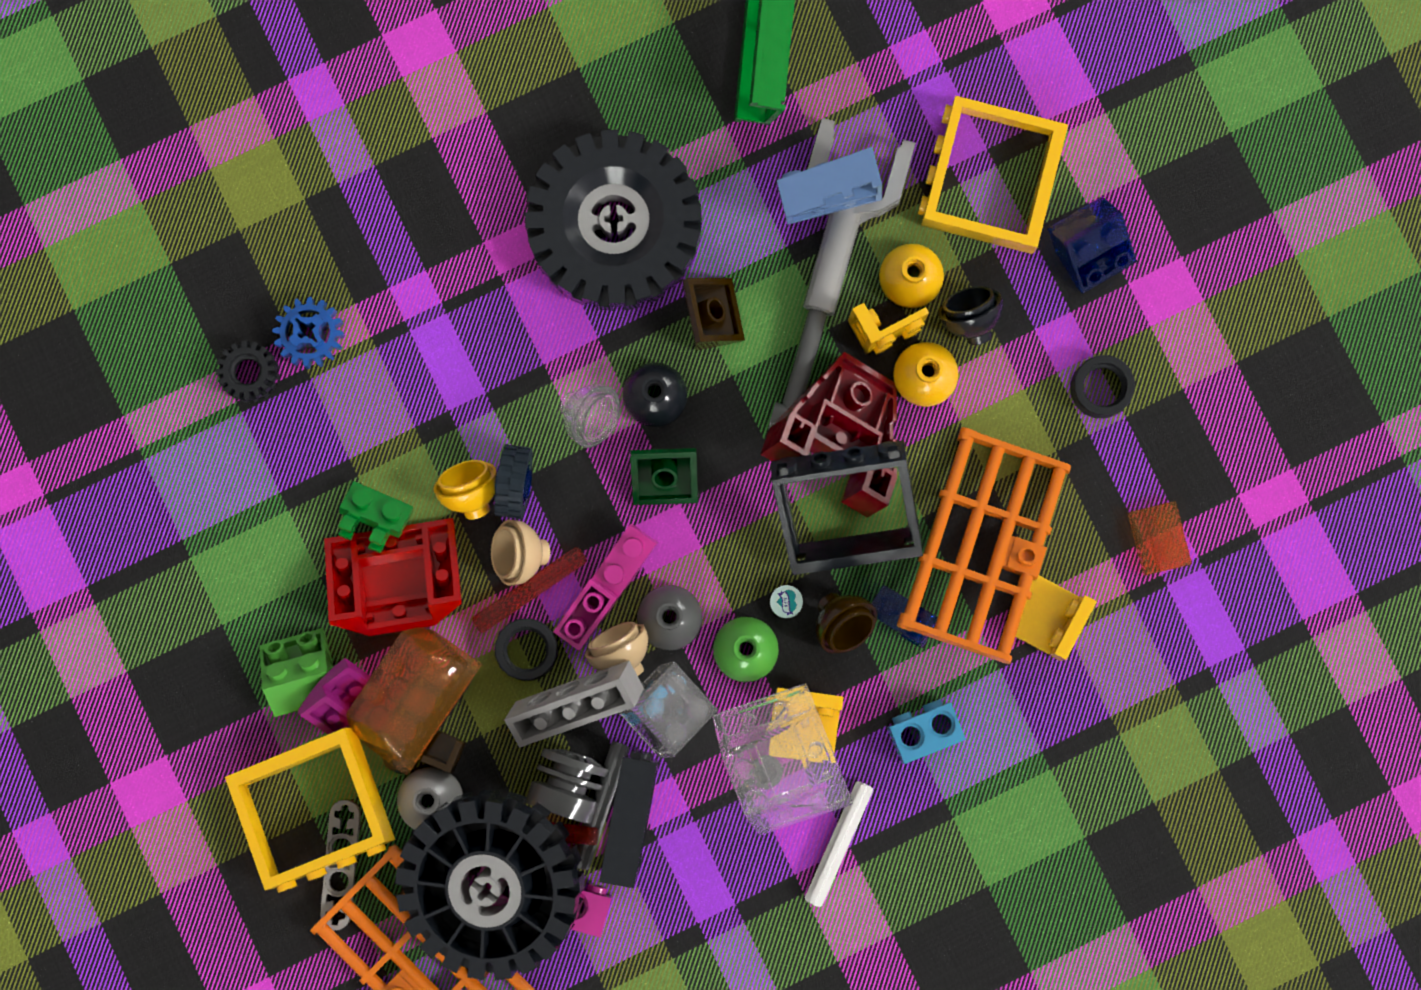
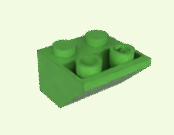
M323 628L260 645L262 691L274 717L298 711L316 684L334 667Z

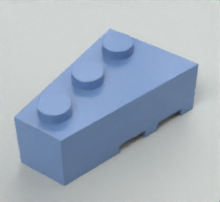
M873 147L830 162L818 164L804 171L795 170L782 175L781 179L777 180L787 225L882 200V181Z

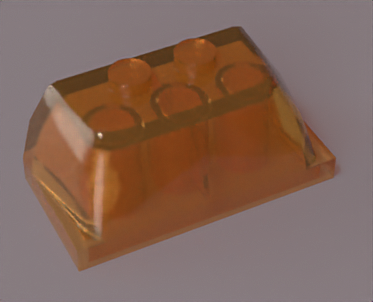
M417 627L404 630L399 634L347 711L346 717L349 728H352L359 740L397 770L408 775L482 663L432 629Z

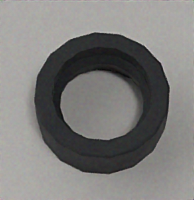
M1097 355L1086 360L1074 372L1070 382L1071 397L1075 406L1085 415L1093 418H1109L1119 414L1131 402L1135 393V378L1131 369L1121 359L1111 355ZM1098 368H1106L1113 371L1121 382L1119 398L1107 406H1099L1092 403L1084 392L1086 376Z
M531 618L517 619L508 623L499 632L495 642V657L499 667L508 676L521 681H534L545 676L554 667L558 657V642L554 633L544 623ZM531 630L538 633L546 645V654L543 661L532 669L516 667L510 661L507 654V646L510 639L520 631Z

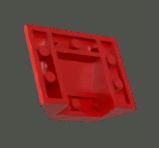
M453 518L406 525L400 538L392 535L389 536L381 553L368 549L371 543L369 538L372 531L355 533L351 540L340 536L324 538L328 618L330 625L367 636L435 626L462 604Z

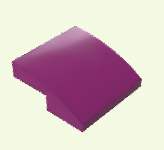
M344 658L316 684L302 703L298 712L300 716L326 734H331L343 728L355 727L356 731L366 725L363 714L385 699L388 694L385 686Z

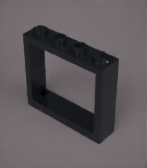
M904 440L897 442L886 441L881 444L864 447L853 446L845 450L832 452L821 451L813 455L784 457L780 460L771 461V481L792 575L923 556L921 533ZM898 467L908 521L907 528L799 544L787 483Z
M633 750L631 755H626L622 758L599 882L634 888L636 884L659 761L653 760L654 753Z

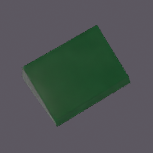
M696 448L630 450L633 505L698 503Z

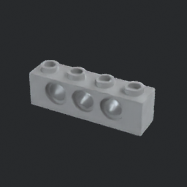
M626 661L518 700L514 703L504 721L520 748L634 708L644 687L630 661Z

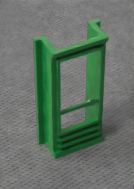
M746 0L734 122L745 121L770 125L785 110L786 105L783 103L786 97L795 0Z

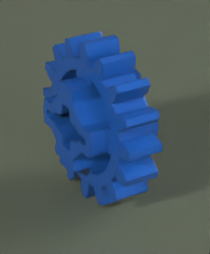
M308 297L304 305L298 298L295 299V308L293 309L285 305L283 307L287 313L285 317L276 316L275 318L281 323V326L272 329L275 335L280 336L279 339L274 341L275 346L278 348L285 347L280 353L281 356L286 359L292 355L291 363L295 366L303 360V365L306 369H310L312 361H315L319 367H323L322 358L324 357L333 361L335 358L331 351L333 349L341 350L342 346L337 342V339L345 337L343 331L337 330L338 327L344 324L341 318L333 319L337 311L333 307L326 310L327 303L322 299L316 306L312 297ZM304 313H317L313 317L301 316ZM292 323L293 335L288 338L289 327ZM301 324L312 330L317 342L306 336ZM330 328L329 339L326 343L324 341L325 331ZM306 348H313L317 350L314 353L307 354L299 352L304 351Z

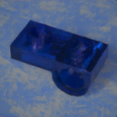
M883 585L872 602V605L877 610V620L896 631L914 645L923 648L929 639L928 636L901 629L897 626L900 613H904L908 599ZM920 607L915 622L934 628L937 616Z

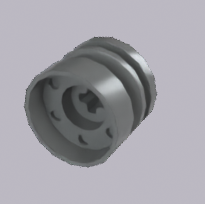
M543 748L541 756L554 761L553 767L543 764L537 765L536 769L548 775L549 779L548 782L532 781L526 803L534 806L538 802L553 814L591 824L598 802L586 796L585 793L587 789L602 790L604 785L590 780L592 774L607 777L609 769L601 766L593 758L570 750Z

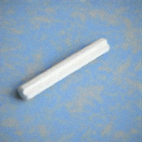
M859 781L855 783L805 895V900L808 903L817 907L823 906L873 793L871 786Z

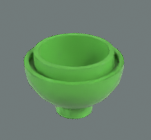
M738 617L728 621L718 631L713 644V655L718 668L727 677L738 682H753L766 676L773 669L779 653L778 641L773 630L765 622L754 617ZM748 642L752 645L753 651L750 655H743L740 652L742 643Z

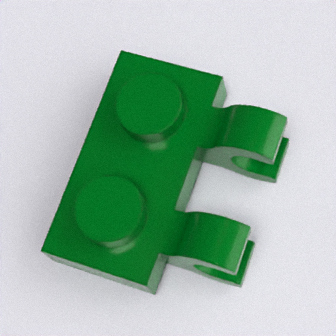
M353 481L339 507V513L343 514L344 517L338 526L341 529L338 536L351 540L359 523L362 522L374 528L369 538L371 543L368 549L381 553L390 535L400 538L413 513V506Z

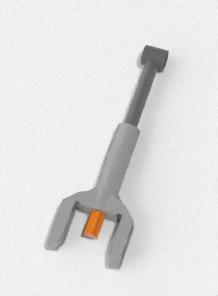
M822 118L808 169L828 162L834 141L835 121ZM903 139L902 145L897 148L882 200L827 214V223L803 307L809 312L806 317L783 403H775L768 430L806 391L826 318L835 314L859 225L873 217H879L899 205L915 142Z

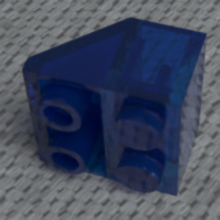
M1103 196L1047 228L1056 254L1082 294L1137 262L1122 213Z

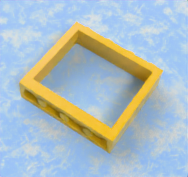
M955 96L952 106L946 104L941 123L947 125L944 136L938 135L933 153L939 155L936 166L930 165L925 184L931 185L928 197L922 196L918 214L923 215L921 226L1033 254L1040 240L1068 124ZM961 113L1049 136L1025 234L936 212Z
M355 727L340 729L225 777L264 890L277 888L278 893L292 889L297 886V879L307 876L308 881L317 879L327 874L325 869L336 864L338 869L352 865L357 862L355 856L367 852L368 857L374 856L387 850L385 844L396 840ZM341 748L372 837L279 874L248 785Z

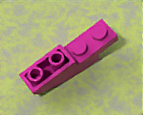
M631 523L553 632L580 651L627 589L658 542Z

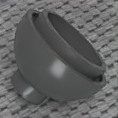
M664 585L650 591L641 601L637 612V623L645 626L649 638L648 643L661 650L672 651L686 647L697 637L702 626V610L698 600L691 592L676 585ZM668 610L676 614V619L673 623H666L663 620V614Z

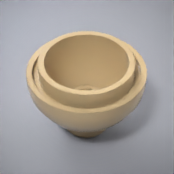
M506 520L500 525L493 536L491 544L492 565L500 580L508 586L525 583L535 575L540 565H546L550 559V546L547 540L540 539L535 530L523 521Z
M624 622L605 630L589 643V649L585 653L587 661L593 668L599 671L630 661L637 676H639L644 671L641 661L648 649L649 638L646 628L643 624Z

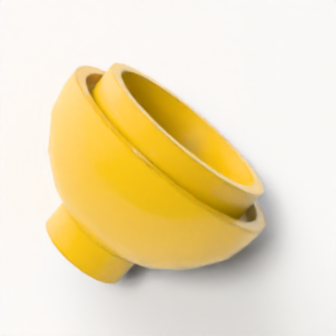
M905 244L896 247L884 258L880 267L879 281L884 294L893 303L905 308H918L927 305L939 294L944 281V270L941 261L932 250L920 244ZM915 266L919 269L920 274L918 277H911L907 273V269Z
M920 342L906 348L898 357L893 372L894 383L901 396L908 402L923 407L935 406L948 399L956 388L959 376L958 366L952 354L943 346L932 342ZM926 365L933 367L934 375L926 377L922 373V368Z
M482 460L461 462L450 467L440 475L434 485V493L439 502L448 509L464 513L465 517L469 520L481 518L490 511L488 503L496 492L497 470L493 464Z

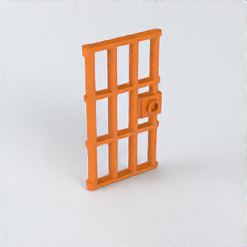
M962 427L957 438L959 445L945 488L940 490L938 496L941 498L923 556L918 558L920 565L905 611L900 613L897 626L993 660L1011 664V649L1026 601L1030 600L1032 596L1030 591L1032 581L1036 580L1040 573L1047 547H1044L1046 536L1051 534L1052 528L1050 523L1065 474H1069L1071 465ZM973 442L992 448L975 500L957 494ZM1004 453L1022 459L1006 511L988 505ZM1034 464L1053 470L1037 522L1019 516ZM953 503L972 510L955 564L936 558ZM984 514L1003 520L986 575L967 569ZM1015 525L1034 531L1031 542L1012 536ZM932 568L951 574L934 628L915 622ZM1002 569L1020 575L1017 586L998 580ZM964 578L983 585L966 639L947 633ZM995 589L1014 595L997 650L978 644Z
M394 844L313 926L310 932L313 935L317 933L360 976L361 979L359 981L363 985L366 983L372 990H440L400 950L411 938L409 931L394 944L351 900L365 885L403 924L410 917L409 911L399 912L397 898L375 876L388 861L396 869L404 862V859L400 857L402 850ZM340 909L385 953L372 968L327 924ZM421 933L416 935L422 943L425 941ZM438 952L435 956L443 963L445 956ZM391 959L401 970L386 984L376 972ZM462 966L457 973L450 971L459 980L451 990H461L464 986L468 990H487L478 979L468 978V969ZM518 972L512 978L506 979L516 990H535Z

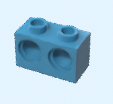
M941 699L923 705V713L912 717L909 711L892 718L894 724L888 726L887 729L902 764H907L966 740L951 702L943 704ZM939 714L944 715L949 722L948 729L942 734L936 733L932 728V720ZM906 727H913L918 732V740L912 746L905 745L901 739V733Z

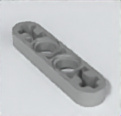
M340 800L330 810L326 855L334 852V843L340 838L347 839L351 845L359 842L361 811L358 804L352 800ZM344 805L348 806L350 812H354V818L348 819L346 830L353 828V835L348 833L334 834V827L342 828V818L337 817L336 813L343 810ZM357 862L338 869L336 864L325 868L327 874L324 875L321 918L335 905V900H328V894L341 897L355 885ZM343 872L347 875L349 883L345 890L338 891L332 888L330 879L333 873ZM345 914V918H341L338 924L333 923V918L327 924L333 931L340 930L346 927L351 919Z

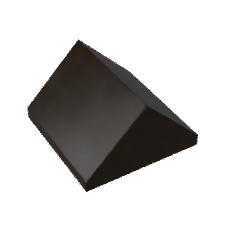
M732 278L683 279V291L695 350L698 351L745 341Z

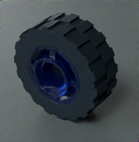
M504 445L495 481V516L523 519L532 482V448Z

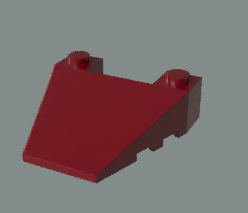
M843 352L770 427L760 455L770 461H774L784 457L809 455V452L813 454L821 451L832 452L845 450L853 446L864 447L881 444L886 441L897 442L893 435V424L897 422V388L895 383L846 352ZM892 467L849 474L850 477L841 501L843 504L867 518L889 506L897 481V468Z

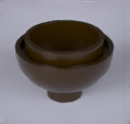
M830 593L820 600L817 607L820 613L816 620V637L826 652L844 653L851 651L864 643L873 632L877 621V610L863 597L855 595L840 596L837 593Z

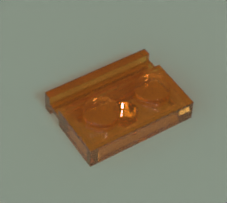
M1176 501L1128 513L1144 576L1192 564Z

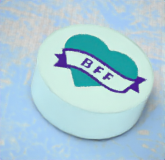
M790 585L778 587L770 597L772 611L781 618L794 617L800 612L803 605L801 593Z

